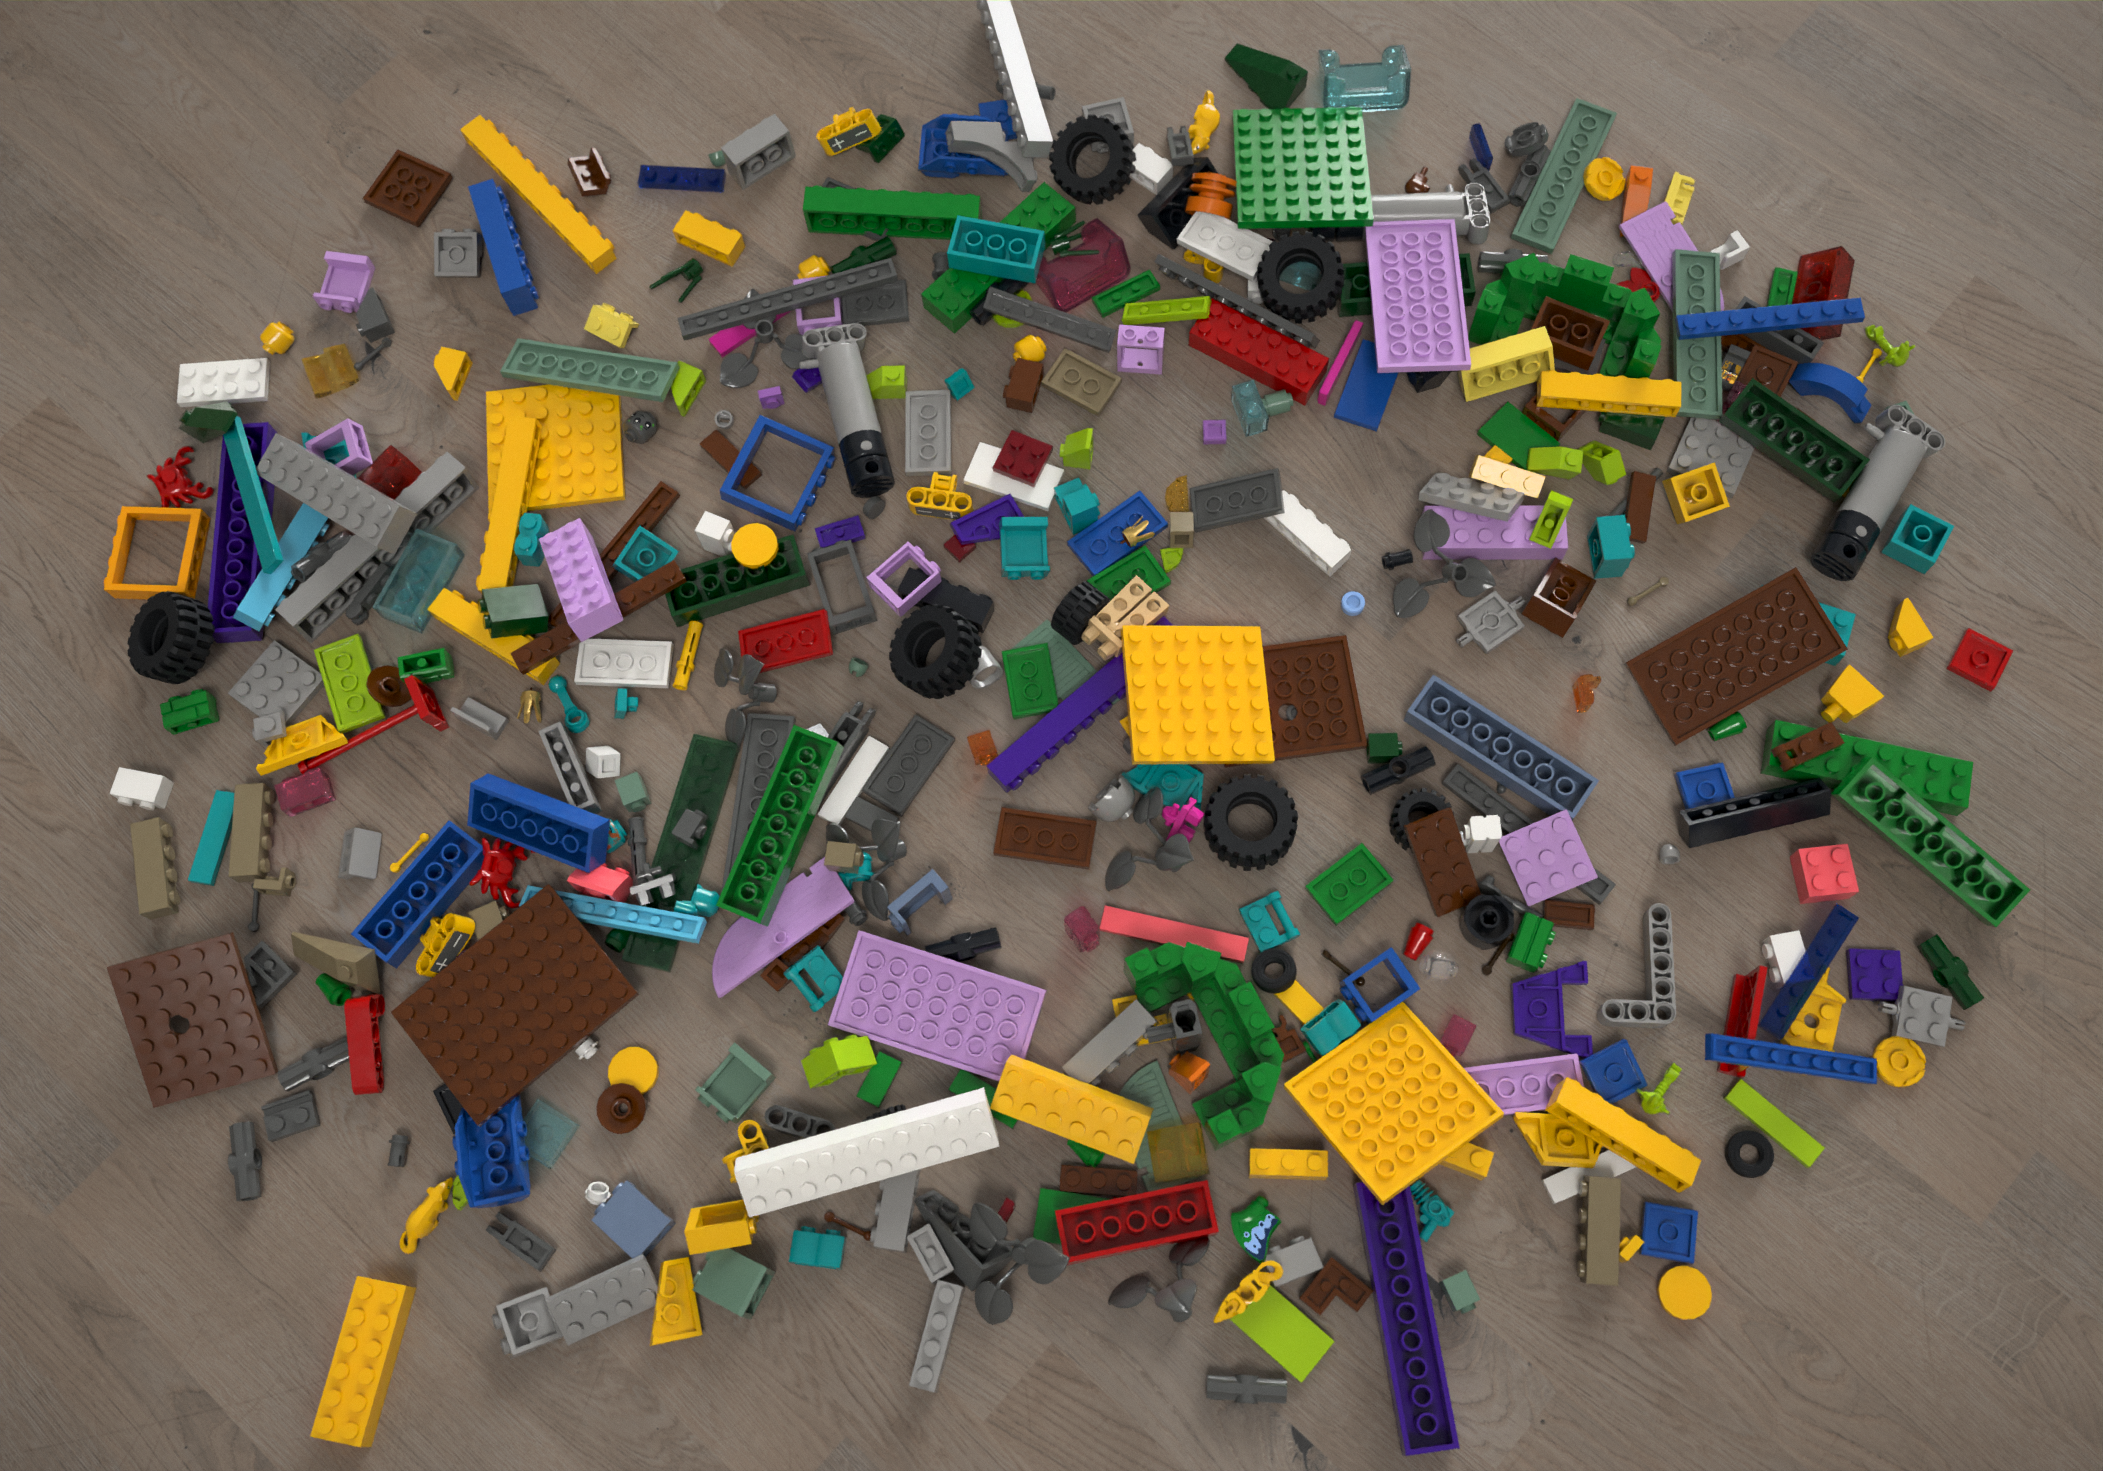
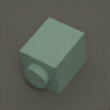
M638 772L614 780L622 803L628 812H639L645 809L647 805L652 804L643 779Z
M1466 1270L1439 1282L1453 1312L1460 1309L1461 1314H1464L1476 1308L1474 1303L1479 1301L1480 1298Z

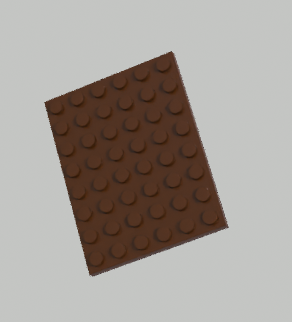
M548 884L398 1005L391 1013L477 1126L481 1127L635 999L639 993L554 888Z

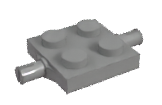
M1496 590L1458 615L1457 620L1465 628L1466 634L1456 639L1457 644H1460L1459 646L1462 648L1470 641H1474L1485 654H1488L1524 629L1525 625L1517 617L1516 610L1526 604L1525 600L1519 596L1516 600L1509 603L1502 599Z
M1899 986L1898 998L1894 1005L1882 1001L1878 1005L1885 1007L1878 1008L1879 1012L1892 1014V1036L1945 1047L1949 1028L1960 1031L1965 1028V1026H1961L1965 1025L1964 1020L1951 1018L1950 1010L1953 998L1951 996L1908 986Z

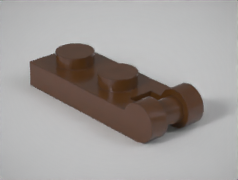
M1830 722L1773 748L1771 752L1774 757H1778L1781 762V769L1783 772H1786L1842 746L1844 741L1833 723ZM1790 751L1794 758L1790 759L1787 752Z

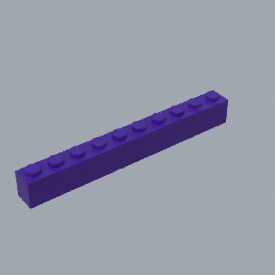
M1163 616L1152 626L1173 625ZM1123 652L1118 657L1113 658L987 765L988 774L1006 793L1011 789L1013 791L1018 789L1023 784V779L1029 774L1034 775L1037 773L1045 760L1053 759L1065 743L1069 745L1076 739L1078 732L1092 726L1099 714H1106L1113 705L1111 703L1117 698L1121 700L1126 697Z

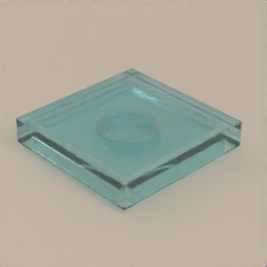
M537 1099L523 1120L527 1126V1136H524L525 1146L528 1147L532 1158L547 1168L552 1169L580 1125Z

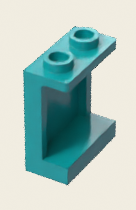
M1048 517L1001 518L999 522L1001 577H1008L1009 580H1019L1022 577L1041 580L1048 576L1050 572L1046 536Z

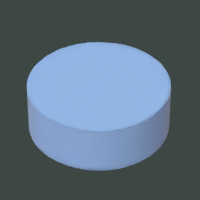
M1355 591L1346 593L1341 601L1342 611L1349 616L1359 615L1365 606L1364 597Z

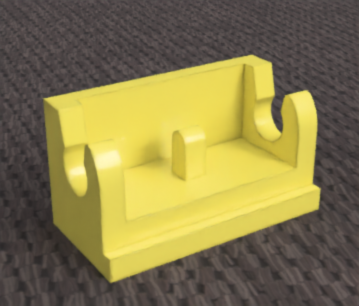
M1679 172L1674 173L1664 202L1668 203L1676 216L1671 222L1673 224L1680 222L1682 225L1694 191V187L1690 185H1694L1695 180L1681 175Z

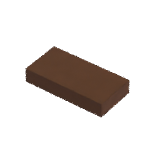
M1544 900L1543 918L1553 922V927L1582 930L1594 929V904Z

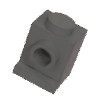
M686 808L671 834L676 840L697 851L699 846L696 842L698 839H702L707 831L706 819L708 816L697 809L692 812Z

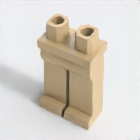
M1136 575L1096 616L1089 619L1088 626L1082 633L1081 638L1088 645H1091L1098 639L1102 645L1098 648L1097 652L1105 661L1114 655L1118 657L1122 653V625L1152 626L1156 621L1167 615L1170 605L1156 592L1151 594L1152 589Z

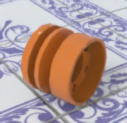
M1212 172L1193 173L1191 180L1198 184H1191L1189 189L1198 193V196H1189L1187 198L1185 212L1190 215H1194L1196 211L1205 212L1230 220L1233 205L1224 201V198L1235 197V193L1228 189H1236L1237 181Z

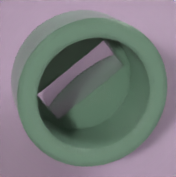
M722 150L708 154L710 162L715 167L723 166L726 163Z
M852 657L848 669L850 674H853L855 671L857 672L856 677H861L866 673L869 664L859 658Z

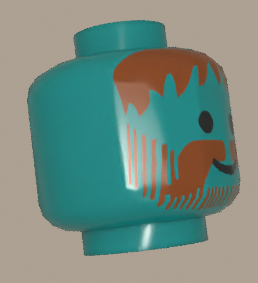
M610 819L606 854H611L626 843L625 836L628 834L617 819L615 821Z

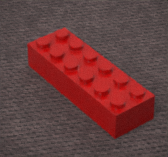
M1212 298L1209 317L1198 319L1189 332V346L1275 391L1285 389L1286 393H1291L1294 401L1305 406L1326 374L1329 358Z
M1207 1180L1055 1211L1062 1252L1070 1257L1067 1266L1214 1236L1219 1232Z

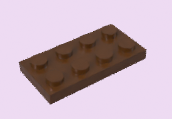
M1001 807L993 854L994 856L1089 870L1097 821Z
M1445 808L1403 826L1435 916L1440 917L1467 906L1471 900L1481 895L1452 809Z

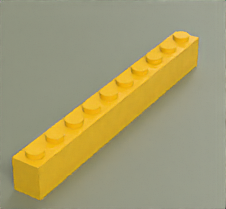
M478 115L460 129L465 141L595 274H598L616 260L613 252L615 247L607 238L604 240L595 225L590 226L581 211L577 213L572 202L568 198L563 199L559 189L555 185L550 186L546 176L541 171L538 173L533 163L528 158L525 160L520 150L515 145L512 147L509 144L508 138L502 132L499 134L497 128L489 119L486 121L481 115Z

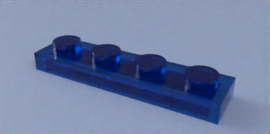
M641 165L638 185L639 188L723 193L726 172L725 169Z

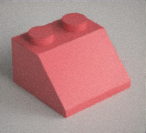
M605 863L590 873L576 869L567 879V882L583 895L626 903L630 894L629 888L633 886V879L629 876L628 871L618 867L615 870L609 869Z

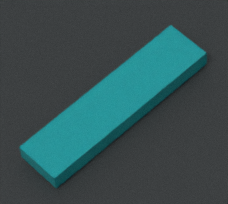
M219 790L215 792L188 877V881L192 883L210 886L215 884L232 830L234 793Z

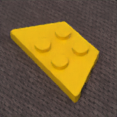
M318 715L286 727L287 736L272 740L264 752L267 757L263 764H258L256 770L262 776L348 744V740L331 723H328L322 715Z
M1515 1112L1513 1115L1514 1122L1541 1165L1593 1168L1603 1146L1552 1114Z

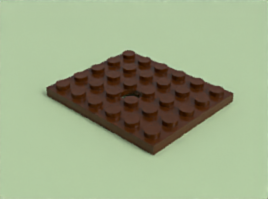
M1346 635L1262 646L1275 761L1367 748ZM1283 705L1294 706L1297 716L1291 721L1283 720L1278 713L1280 707ZM1224 764V768L1249 764Z
M233 932L107 967L153 1108L271 1076L278 1072ZM180 1015L188 1019L190 1026L185 1033H178L172 1029L171 1019L173 1016Z

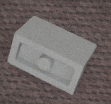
M469 697L460 710L454 707L450 710L458 720L495 740L498 739L509 722L506 717Z
M356 827L344 832L338 878L346 880L355 876L371 880L376 878L381 833Z
M930 1224L907 1236L909 1243L933 1285L937 1284V1280L955 1271Z

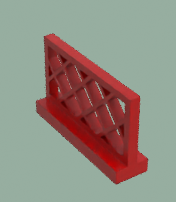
M1759 965L1746 976L1734 975L1723 1035L1755 1040L1768 967ZM1718 1062L1717 1072L1744 1078L1748 1066Z

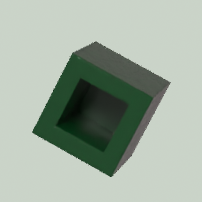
M1368 733L1366 739L1367 764L1390 763L1393 758L1402 755V741H1398L1397 733Z

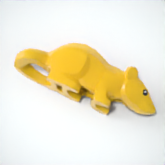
M1211 91L1205 92L1202 105L1199 104L1195 112L1194 125H1190L1188 130L1190 140L1194 138L1191 142L1193 155L1200 153L1204 149H1209L1210 135L1215 132L1220 123V115L1214 106V96Z
M452 1177L438 1183L435 1187L428 1188L426 1191L429 1195L409 1215L405 1224V1231L400 1238V1248L404 1253L412 1254L415 1252L418 1239L429 1235L437 1227L439 1213L446 1211L449 1207V1204L444 1201L449 1197L453 1185Z
M1273 1260L1261 1263L1257 1270H1253L1252 1273L1241 1280L1240 1285L1235 1291L1233 1290L1223 1299L1213 1322L1219 1323L1238 1315V1313H1243L1253 1301H1259L1269 1289L1270 1282L1278 1280L1283 1276L1284 1270L1282 1266ZM1265 1266H1272L1275 1269L1271 1273L1260 1270Z

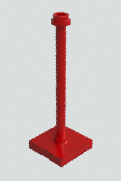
M413 675L405 678L404 681L414 702L413 706L350 738L348 744L326 751L311 760H302L298 763L300 772L304 776L312 775L314 768L416 714H419L421 720L432 725L440 732L446 730L449 726L433 689Z

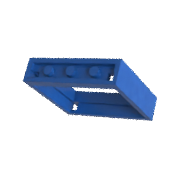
M759 415L719 490L721 499L796 532L798 526H801L806 520L807 514L805 512L808 507L814 505L817 497L815 493L818 487H823L827 478L825 474L828 468L832 469L834 466L833 463L836 459L834 447ZM767 431L822 455L791 515L736 491Z

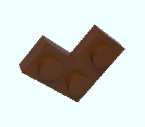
M1331 1257L1299 1299L1319 1316H1321L1335 1296L1357 1313L1373 1291Z

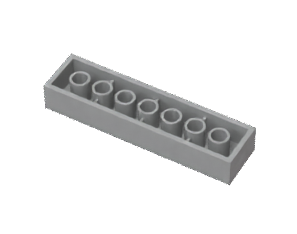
M275 433L256 468L258 476L372 545L394 555L417 513L300 444Z

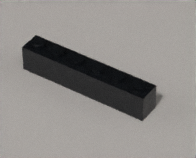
M1820 778L1682 810L1679 811V835L1688 848H1693L1830 815L1831 790Z

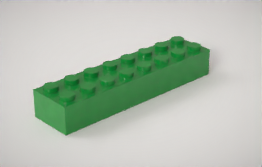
M1043 182L999 223L1044 231L1045 251L1051 245L1050 238L1070 228L1076 222V209L1074 205ZM949 268L921 293L923 307L955 334L972 318L970 310L985 297L987 289L995 282L1000 283L1004 278Z
M818 185L813 187L805 186L803 213L808 232L864 235L867 234L865 231H871L882 236L884 230L888 229L886 233L888 237L951 240L957 215L983 219L980 196H975L974 194L956 195L948 192L937 194L928 191L918 193L907 190L888 191L886 189L866 190L864 188L845 189L843 187L825 188Z
M1775 720L1767 728L1761 774L1797 782L1820 778L1828 788L1835 790L1863 757H1873L1937 812L1958 816L1969 806L1973 762L1840 734L1844 741L1842 746L1789 771L1783 772L1780 767V760L1778 757L1773 756L1771 750L1817 728ZM1790 751L1787 752L1790 759L1794 758Z
M793 726L716 906L768 927L844 747L839 742L799 726Z
M1863 757L1831 793L1833 797L1985 925L1997 927L2031 890L1873 757Z

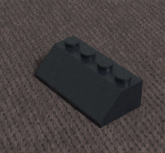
M1208 157L1194 158V164L1184 166L1137 215L1147 231L1171 249L1177 248L1179 245L1177 244V238L1193 216L1185 212L1187 198L1189 196H1198V193L1189 189L1191 184H1198L1191 180L1192 174L1205 172L1218 174Z

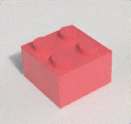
M1848 844L1798 849L1790 856L1800 904L1850 899L1859 892Z

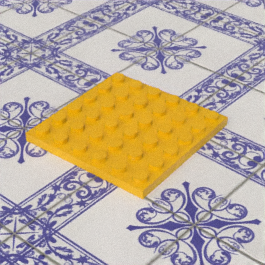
M549 384L486 392L488 510L493 507L492 491L497 485L496 469L501 463L500 448L505 442L504 426L506 422L508 423L509 415L536 418L542 425L527 511L625 500L620 395Z
M1122 625L1121 641L1132 764H1272L1275 761L1260 626Z
M1403 1001L1284 1084V1089L1382 1205L1496 1123L1504 1115V1112Z

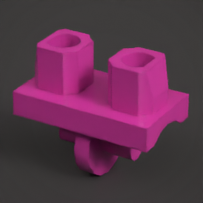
M1191 797L1187 805H1183L1180 811V806L1176 803L1172 807H1164L1161 814L1165 819V825L1171 826L1174 823L1166 841L1178 833L1186 836L1188 843L1193 839L1196 831L1188 827L1186 823L1188 822L1197 827L1205 814L1194 807L1197 800Z

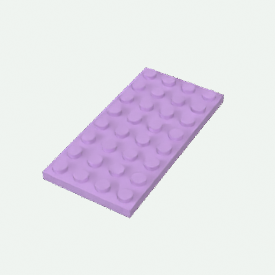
M1455 219L1373 222V226L1365 227L1377 373L1470 370L1471 358Z
M858 930L828 1025L862 1037L868 1036L871 1040L1000 1081L1005 1063L1011 1054L1026 1059L1047 990Z

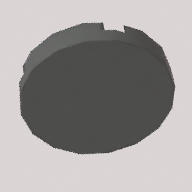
M1531 122L1517 127L1511 137L1509 135L1506 137L1504 144L1509 155L1521 157L1540 149L1547 142L1549 134L1544 124L1539 125L1538 122Z

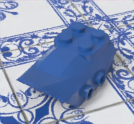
M942 114L922 125L918 170L925 176L956 178L960 174L1008 175L1001 167L985 158L973 154L948 151L945 133L951 121L993 122L989 118L978 115ZM1002 128V131L1005 132V141H1008V131Z
M520 1095L515 1097L481 1127L477 1126L464 1108H461L452 1142L455 1151H457L455 1172L459 1176L470 1208L502 1206L520 1202L530 1195L528 1167L530 1153L528 1147L525 1146L524 1136H527V1126L522 1118Z

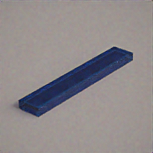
M1839 904L1834 905L1759 1022V1027L1777 1039H1783L1858 921V916Z

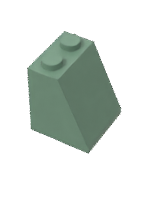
M731 1248L708 1252L705 1258L707 1263L704 1269H700L694 1277L693 1284L695 1286L693 1291L731 1312L751 1320L776 1272Z

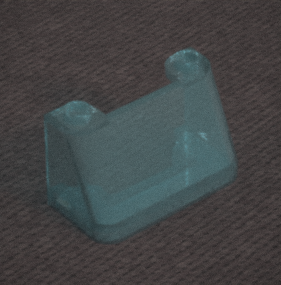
M1404 45L1387 47L1382 53L1381 62L1340 65L1339 55L1336 51L1331 49L1318 50L1324 108L1353 106L1362 107V112L1398 110L1407 105L1410 93L1411 66Z

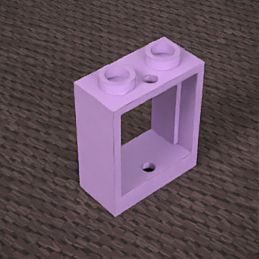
M824 276L795 279L793 284H800ZM841 297L834 298V317L804 320L803 307L796 309L799 334L804 335L810 329L843 325Z
M1119 324L1117 371L1162 375L1164 328Z
M348 418L305 443L306 449L325 459L324 451L345 439L350 456L338 462L335 466L352 476L373 464L363 426Z
M909 542L904 544L866 577L869 587L899 617H902L942 581L939 566L934 561L929 562L921 548L917 545L914 547ZM911 559L929 577L902 600L884 581L906 561Z

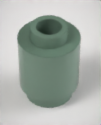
M1285 389L1266 394L1264 398L1259 399L1263 416L1269 415V417L1286 413L1291 411L1290 406H1294L1291 393H1286Z

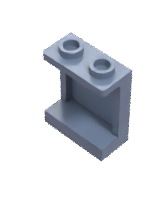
M932 869L887 906L890 912L888 916L891 921L890 923L899 933L904 931L908 936L911 934V931L905 920L935 895L946 905L952 900L949 887Z
M621 1182L612 1191L613 1196L607 1203L603 1202L597 1207L592 1221L632 1259L642 1254L646 1258L676 1223L644 1196L632 1182Z

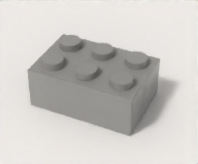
M775 114L763 119L759 124L746 130L743 134L734 140L728 141L721 147L728 172L742 190L796 157L789 130Z

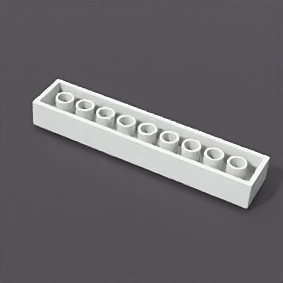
M981 1088L738 1157L735 1161L734 1174L750 1218L999 1147V1140L985 1089Z

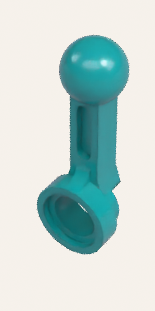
M560 675L553 676L549 680L548 686L553 693L558 694L564 706L567 729L572 733L583 732L589 726V717L584 711L579 710L573 704L566 691L567 680ZM581 716L578 722L571 723L574 717Z

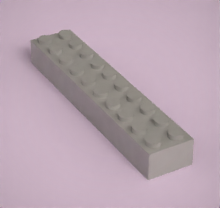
M446 452L443 456L437 458L427 471L422 472L415 482L403 489L401 494L395 499L396 502L417 513L395 555L372 545L355 534L343 548L332 555L331 559L323 566L318 567L307 581L302 582L295 592L282 600L275 610L308 642L312 643L349 608L348 606L354 600L353 598L381 563L390 569L396 566L478 490L479 486L467 469L449 452Z

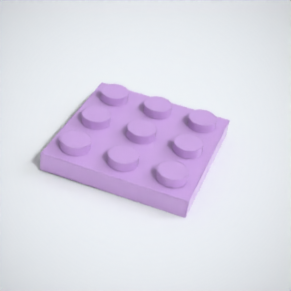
M1567 809L1502 836L1499 840L1528 906L1598 878Z

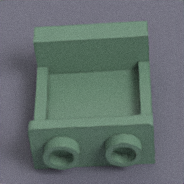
M734 1042L728 1049L730 1054L703 1086H697L695 1090L700 1094L697 1099L708 1108L711 1104L718 1109L716 1115L724 1122L728 1123L731 1120L737 1124L776 1077Z

